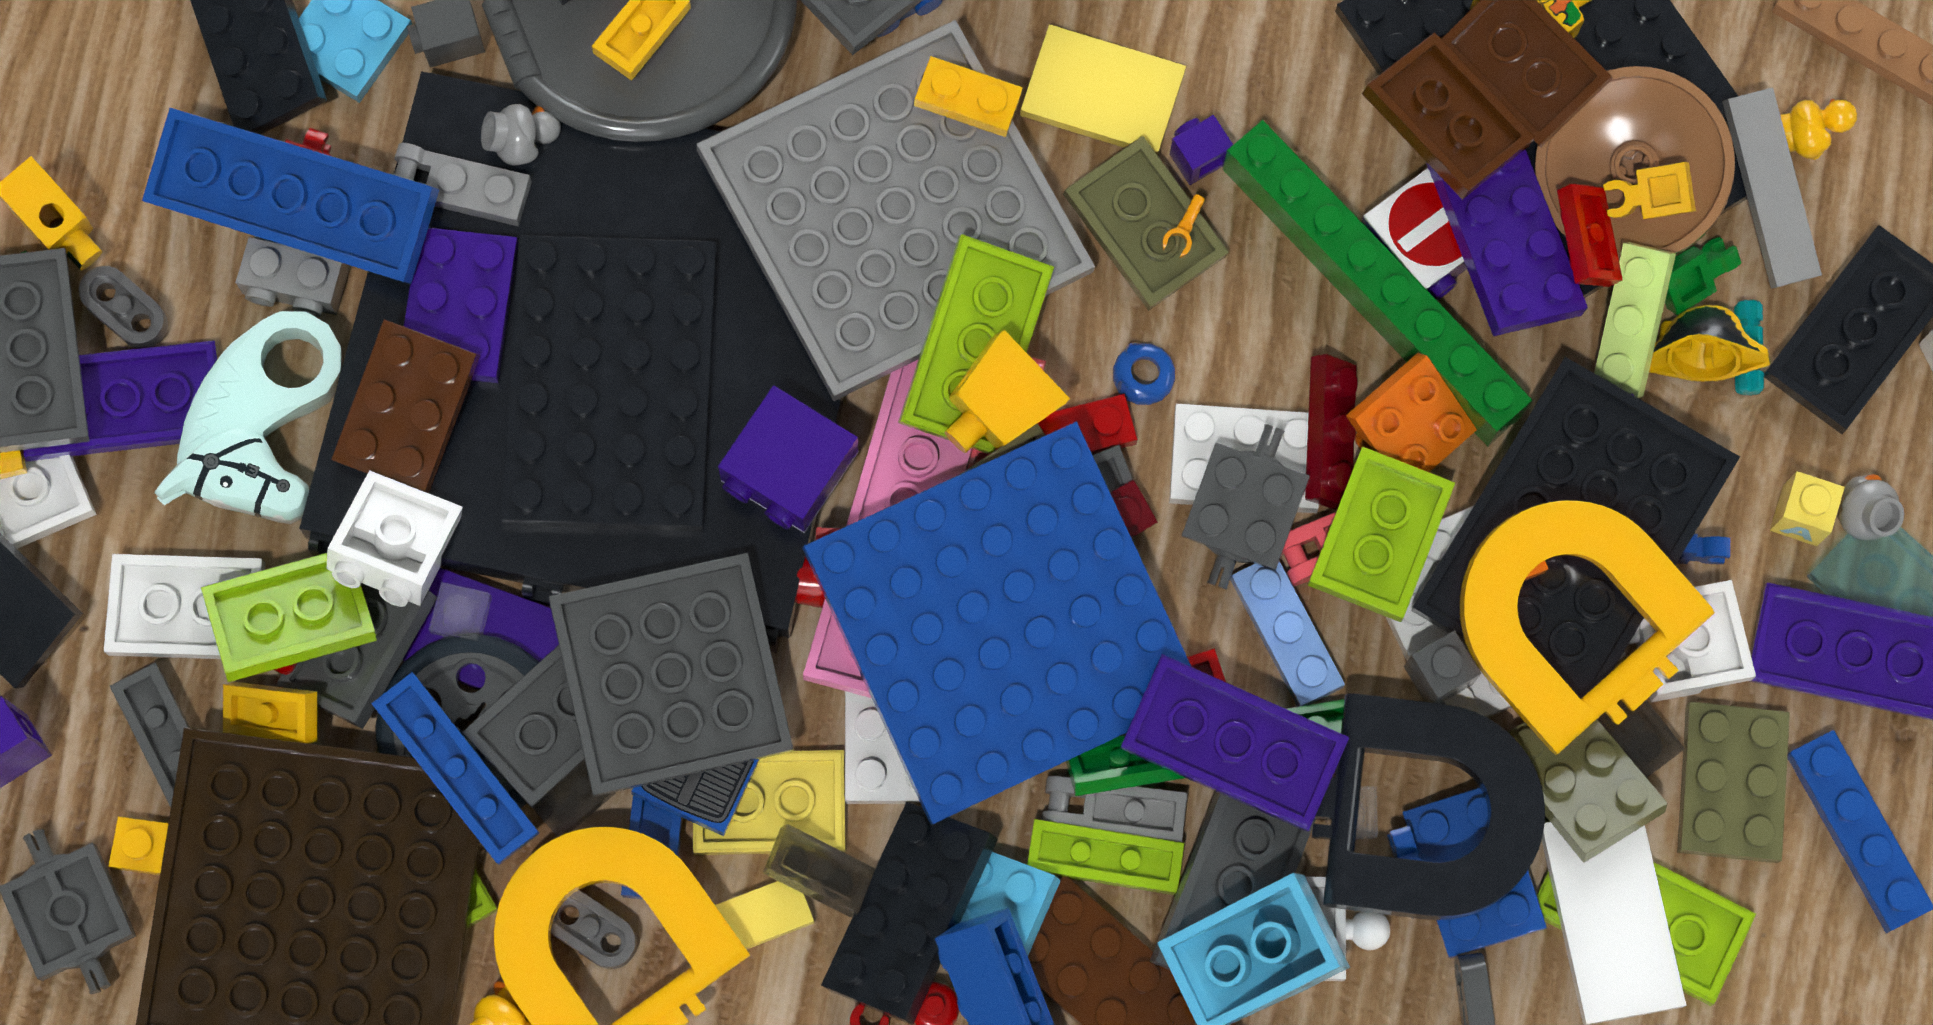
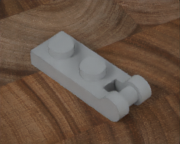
M409 143L398 144L394 158L398 165L395 174L392 175L414 181L417 169L429 172L425 185L440 189L435 207L519 227L532 183L530 175L426 151Z
M1061 776L1047 777L1045 793L1050 796L1048 811L1042 812V820L1182 842L1187 793L1135 786L1075 796L1071 778ZM1070 797L1085 798L1083 814L1068 813Z

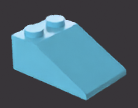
M1291 873L1157 942L1197 1025H1230L1303 992L1350 968L1305 875Z

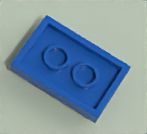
M1481 788L1402 812L1406 825L1411 828L1418 857L1426 862H1449L1466 856L1480 844L1488 823V808ZM1529 870L1505 897L1492 906L1466 917L1437 920L1450 959L1456 955H1464L1548 929Z

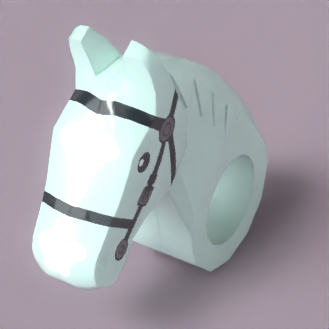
M279 311L261 320L225 349L202 381L194 396L184 421L177 455V465L155 490V494L158 496L157 499L162 504L166 505L175 498L187 493L218 508L250 514L279 523L292 524L302 519L309 494V486L298 476L285 471L279 465L265 437L277 428L328 404L334 396L342 370L341 345L327 323L307 312ZM300 339L311 343L320 351L323 357V365L320 373L311 383L298 388H286L275 384L266 376L264 362L267 354L276 344L285 340Z

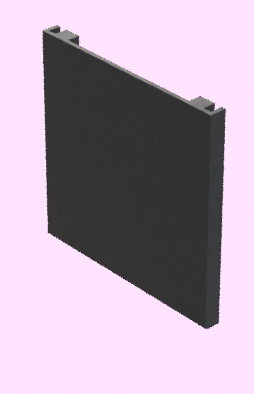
M421 71L402 143L413 144L426 151L527 174L530 175L532 181L519 227L434 207L428 228L517 237L518 242L519 235L716 241L717 244L703 532L506 526L502 524L501 511L517 254L499 382L491 383L471 380L429 492L431 495L463 507L462 517L441 556V567L523 583L522 595L524 599L550 606L549 596L748 553L770 651L777 653L779 638L784 636L790 639L798 604L796 603L800 579L797 577V573L803 567L806 557L802 547L812 542L818 514L805 533L794 526H791L790 529H785L770 520L764 514L766 509L754 501L749 500L748 503H743L727 493L722 487L724 483L721 482L718 466L773 385L837 425L839 424L844 397L833 401L697 152V143L721 131L705 128L698 132L673 139L630 142L597 137L560 122L561 132L555 141L549 144L535 142V147L539 151L535 160L528 164L512 166L506 164L497 155V152L483 149L481 129L484 118L490 111L500 113L504 108L513 104L526 106L532 114L537 105L528 99L522 91ZM417 169L414 181L426 184L429 172ZM368 271L299 527L305 538H309L308 550L312 556L327 553L333 537L367 476L365 472L331 459L382 323L385 319L404 326L410 284Z

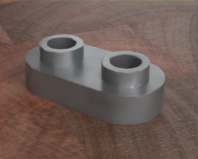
M99 266L91 269L84 275L79 285V296L82 303L131 347L141 349L153 347L163 339L168 327L164 311L122 272L114 267ZM115 289V296L110 301L100 300L103 291ZM140 320H151V325L146 331H136V325Z
M580 890L573 893L563 902L552 923L551 934L602 968L617 969L623 967L635 955L637 938L632 927L624 919ZM568 907H574L579 911L578 920L571 925H566L561 921V914ZM609 935H616L621 939L620 948L613 953L604 951L602 946L604 939Z

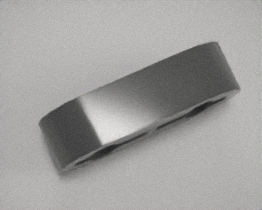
M1483 954L1456 955L1454 970L1462 1025H1495L1488 972Z

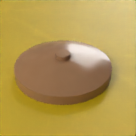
M1639 66L1609 70L1607 72L1613 79L1542 148L1537 147L1535 162L1537 180L1556 227L1566 237L1561 220L1558 189L1569 184L1603 187L1605 183L1612 180H1624L1633 185H1638L1636 170L1689 162L1696 207L1695 212L1643 219L1641 206H1637L1635 211L1629 216L1621 218L1610 217L1619 260L1623 243L1626 242L1678 254L1694 245L1714 226L1728 202L1735 173V153L1729 128L1723 115L1707 94L1687 79L1675 73ZM1621 190L1605 191L1609 209H1617L1624 204L1625 196Z

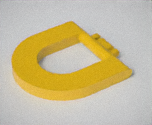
M1583 501L1548 502L1525 509L1503 521L1493 529L1475 551L1465 572L1460 594L1462 632L1474 662L1486 679L1555 755H1558L1604 712L1616 725H1619L1627 718L1626 713L1617 704L1618 701L1621 700L1631 711L1637 709L1663 685L1661 680L1654 674V669L1657 668L1666 679H1670L1679 670L1667 656L1715 614L1710 604L1637 524L1610 508ZM1558 555L1581 557L1598 566L1656 631L1581 699L1528 640L1518 618V596L1524 580L1538 564Z
M591 827L579 829L561 835L541 846L520 865L511 877L499 902L495 918L494 948L501 977L512 998L531 1025H599L558 966L551 947V927L557 911L569 896L579 889L592 884H618L640 895L691 965L690 968L611 1025H686L689 1023V1020L680 1009L682 1005L687 1004L695 1017L706 1011L704 1003H701L696 994L750 956L685 863L672 850L659 841L642 833L624 828Z

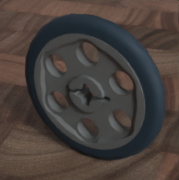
M480 634L448 636L424 646L405 660L393 675L384 693L413 672L426 689H434L439 693L441 708L463 735V730L458 727L462 719L471 721L475 715L481 716L532 670L539 661L520 646L499 637ZM467 665H479L484 670L486 677L483 687L473 693L463 691L458 681L459 673ZM377 713L375 725L377 752L413 757L381 715ZM469 742L520 808L525 806L527 803Z

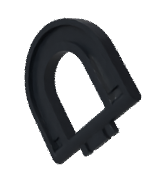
M1345 694L1341 734L1348 736L1349 740L1335 769L1336 777H1332L1315 815V818L1330 820L1331 825L1314 823L1312 829V838L1330 840L1323 905L1331 908L1417 919L1448 920L1480 912L1505 897L1523 878L1533 863L1540 847L1545 824V803L1541 782L1533 763L1522 746L1510 733L1491 719L1462 707L1364 694ZM1364 753L1439 761L1454 765L1469 774L1481 788L1488 808L1487 828L1480 844L1460 859L1441 863L1355 853Z

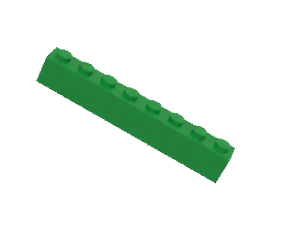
M1264 120L1260 121L1227 150L1222 170L1406 362L1417 353L1429 357L1476 427L1477 431L1474 433L1487 447L1524 415L1532 402V399Z

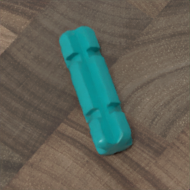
M1756 300L1739 301L1734 307V314L1739 318L1744 332L1750 338L1763 345V327L1759 326L1760 321H1763V305L1760 301ZM1761 368L1735 376V391L1737 394L1752 396L1758 395L1763 391L1764 372L1760 371Z

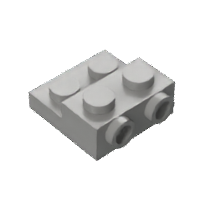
M254 236V238H248L235 283L242 294L245 295L246 300L261 306L272 307L274 302L293 305L292 309L294 311L307 312L314 317H321L322 312L337 315L351 266Z

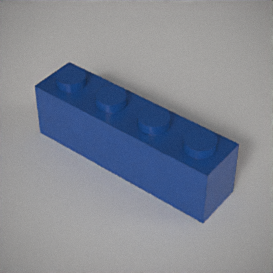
M1009 908L960 922L935 938L939 948L940 963L950 976L957 994L959 1011L967 1020L968 1025H1054Z

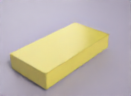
M796 874L715 905L746 950L814 924L812 914Z

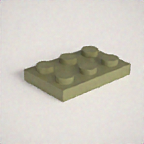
M1144 136L1069 186L1063 193L1148 311L1224 259L1229 253L1200 212L1189 234L1192 239V245L1188 254L1183 258H1179L1186 245L1184 239L1177 235L1168 239V243L1163 251L1162 240L1164 235L1169 230L1177 228L1191 200Z
M1689 702L1686 704L1677 853L1779 863L1782 861L1790 712L1700 702Z
M1598 719L1558 755L1552 753L1525 722L1508 731L1525 750L1536 769L1544 795L1545 816L1583 863L1666 812L1668 803Z

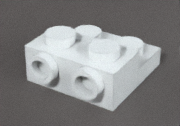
M369 470L327 549V570L332 571L334 579L346 587L358 588L363 583L378 589L380 596L394 606H406L408 601L421 606L441 566V556L462 517L463 507Z
M1732 580L1695 587L1713 608L1715 614L1667 656L1679 670L1670 679H1666L1657 668L1654 669V674L1661 680L1663 685L1649 697L1650 703L1699 694L1703 689L1751 681L1756 677ZM1645 618L1629 644L1636 643L1637 648L1656 632Z

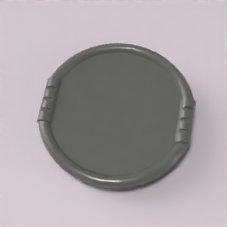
M484 0L482 7L514 87L520 89L535 105L553 114L560 122L597 137L618 141L648 142L673 139L698 132L720 122L746 104L765 85L781 61L792 36L798 0H690L691 9L632 81L594 55L592 51L594 42L629 0H570L565 5H562L559 0Z

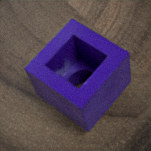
M1214 115L1201 122L1198 118L1184 123L1175 131L1169 155L1188 184L1192 185L1223 167L1226 152L1233 143Z

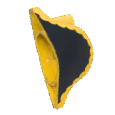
M1703 305L1688 309L1679 314L1673 321H1665L1661 324L1659 340L1655 343L1649 372L1691 381H1719L1770 365V357L1766 347L1750 338L1744 332L1739 318L1732 311L1717 305Z

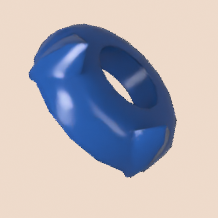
M1130 343L1116 359L1113 366V382L1119 395L1125 394L1126 400L1137 405H1151L1162 401L1170 393L1175 382V367L1171 357L1162 348L1151 343ZM1139 360H1149L1157 366L1159 377L1151 384H1141L1132 376V365Z

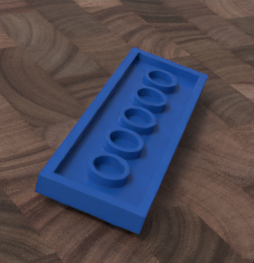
M169 108L142 201L411 284L440 189Z

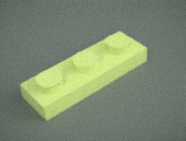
M1626 242L1623 243L1619 260L1623 281L1614 284L1594 373L1630 394L1633 393L1635 397L1640 398L1644 396L1676 253Z

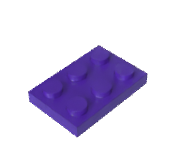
M428 228L413 280L410 284L404 327L481 355L472 380L498 383L519 247L518 239L511 236Z

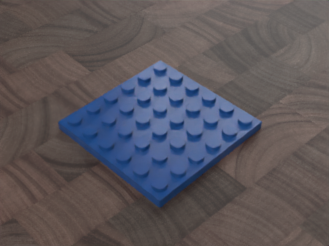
M1077 422L802 547L930 825L1127 733L1162 654L1192 667Z

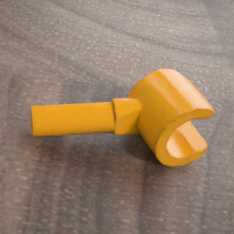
M1197 194L1193 196L1177 228L1169 230L1164 235L1162 240L1163 251L1168 243V239L1177 235L1184 239L1186 245L1179 258H1183L1188 254L1192 245V239L1189 234L1205 202L1204 197Z

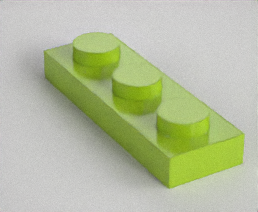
M1034 819L1027 865L1058 877L1066 876L1070 879L1176 895L1185 843Z

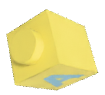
M1797 471L1782 487L1770 531L1818 546L1832 532L1845 487Z

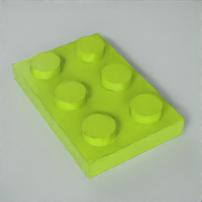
M1362 446L1307 586L1402 622L1455 482Z
M327 553L201 587L227 682L377 641L361 585L358 588H349L337 582L332 576V571L327 570Z

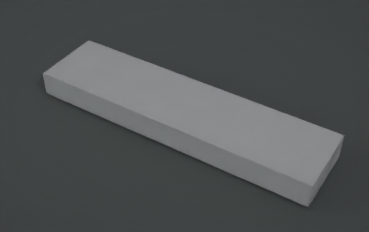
M1773 87L1722 101L1771 289L1821 276L1820 265Z

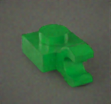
M1717 237L1708 241L1702 247V250L1692 246L1676 256L1665 300L1666 308L1678 316L1715 293L1717 289L1713 279L1734 270L1742 263L1737 247L1733 245L1726 249L1723 239Z

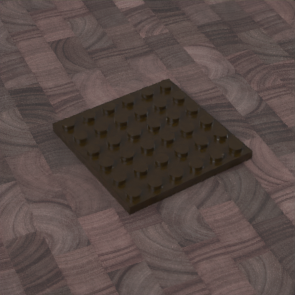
M184 727L136 1025H452L479 840L413 757Z

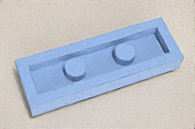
M1280 561L1276 571L1253 564L1231 575L1230 581L1297 707L1310 705L1342 689L1345 683Z

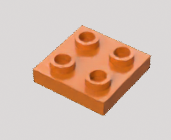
M1421 353L1415 354L1346 415L1357 431L1354 440L1360 450L1363 446L1427 472L1433 470L1477 431L1429 357Z

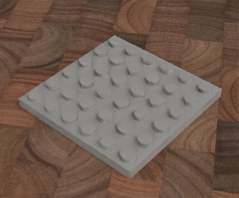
M956 20L697 143V152L833 401L919 359L958 237L961 234L1054 266L1045 296L1093 273L1095 269L1094 263L1013 120L1006 137L914 106V100L930 56L987 75Z

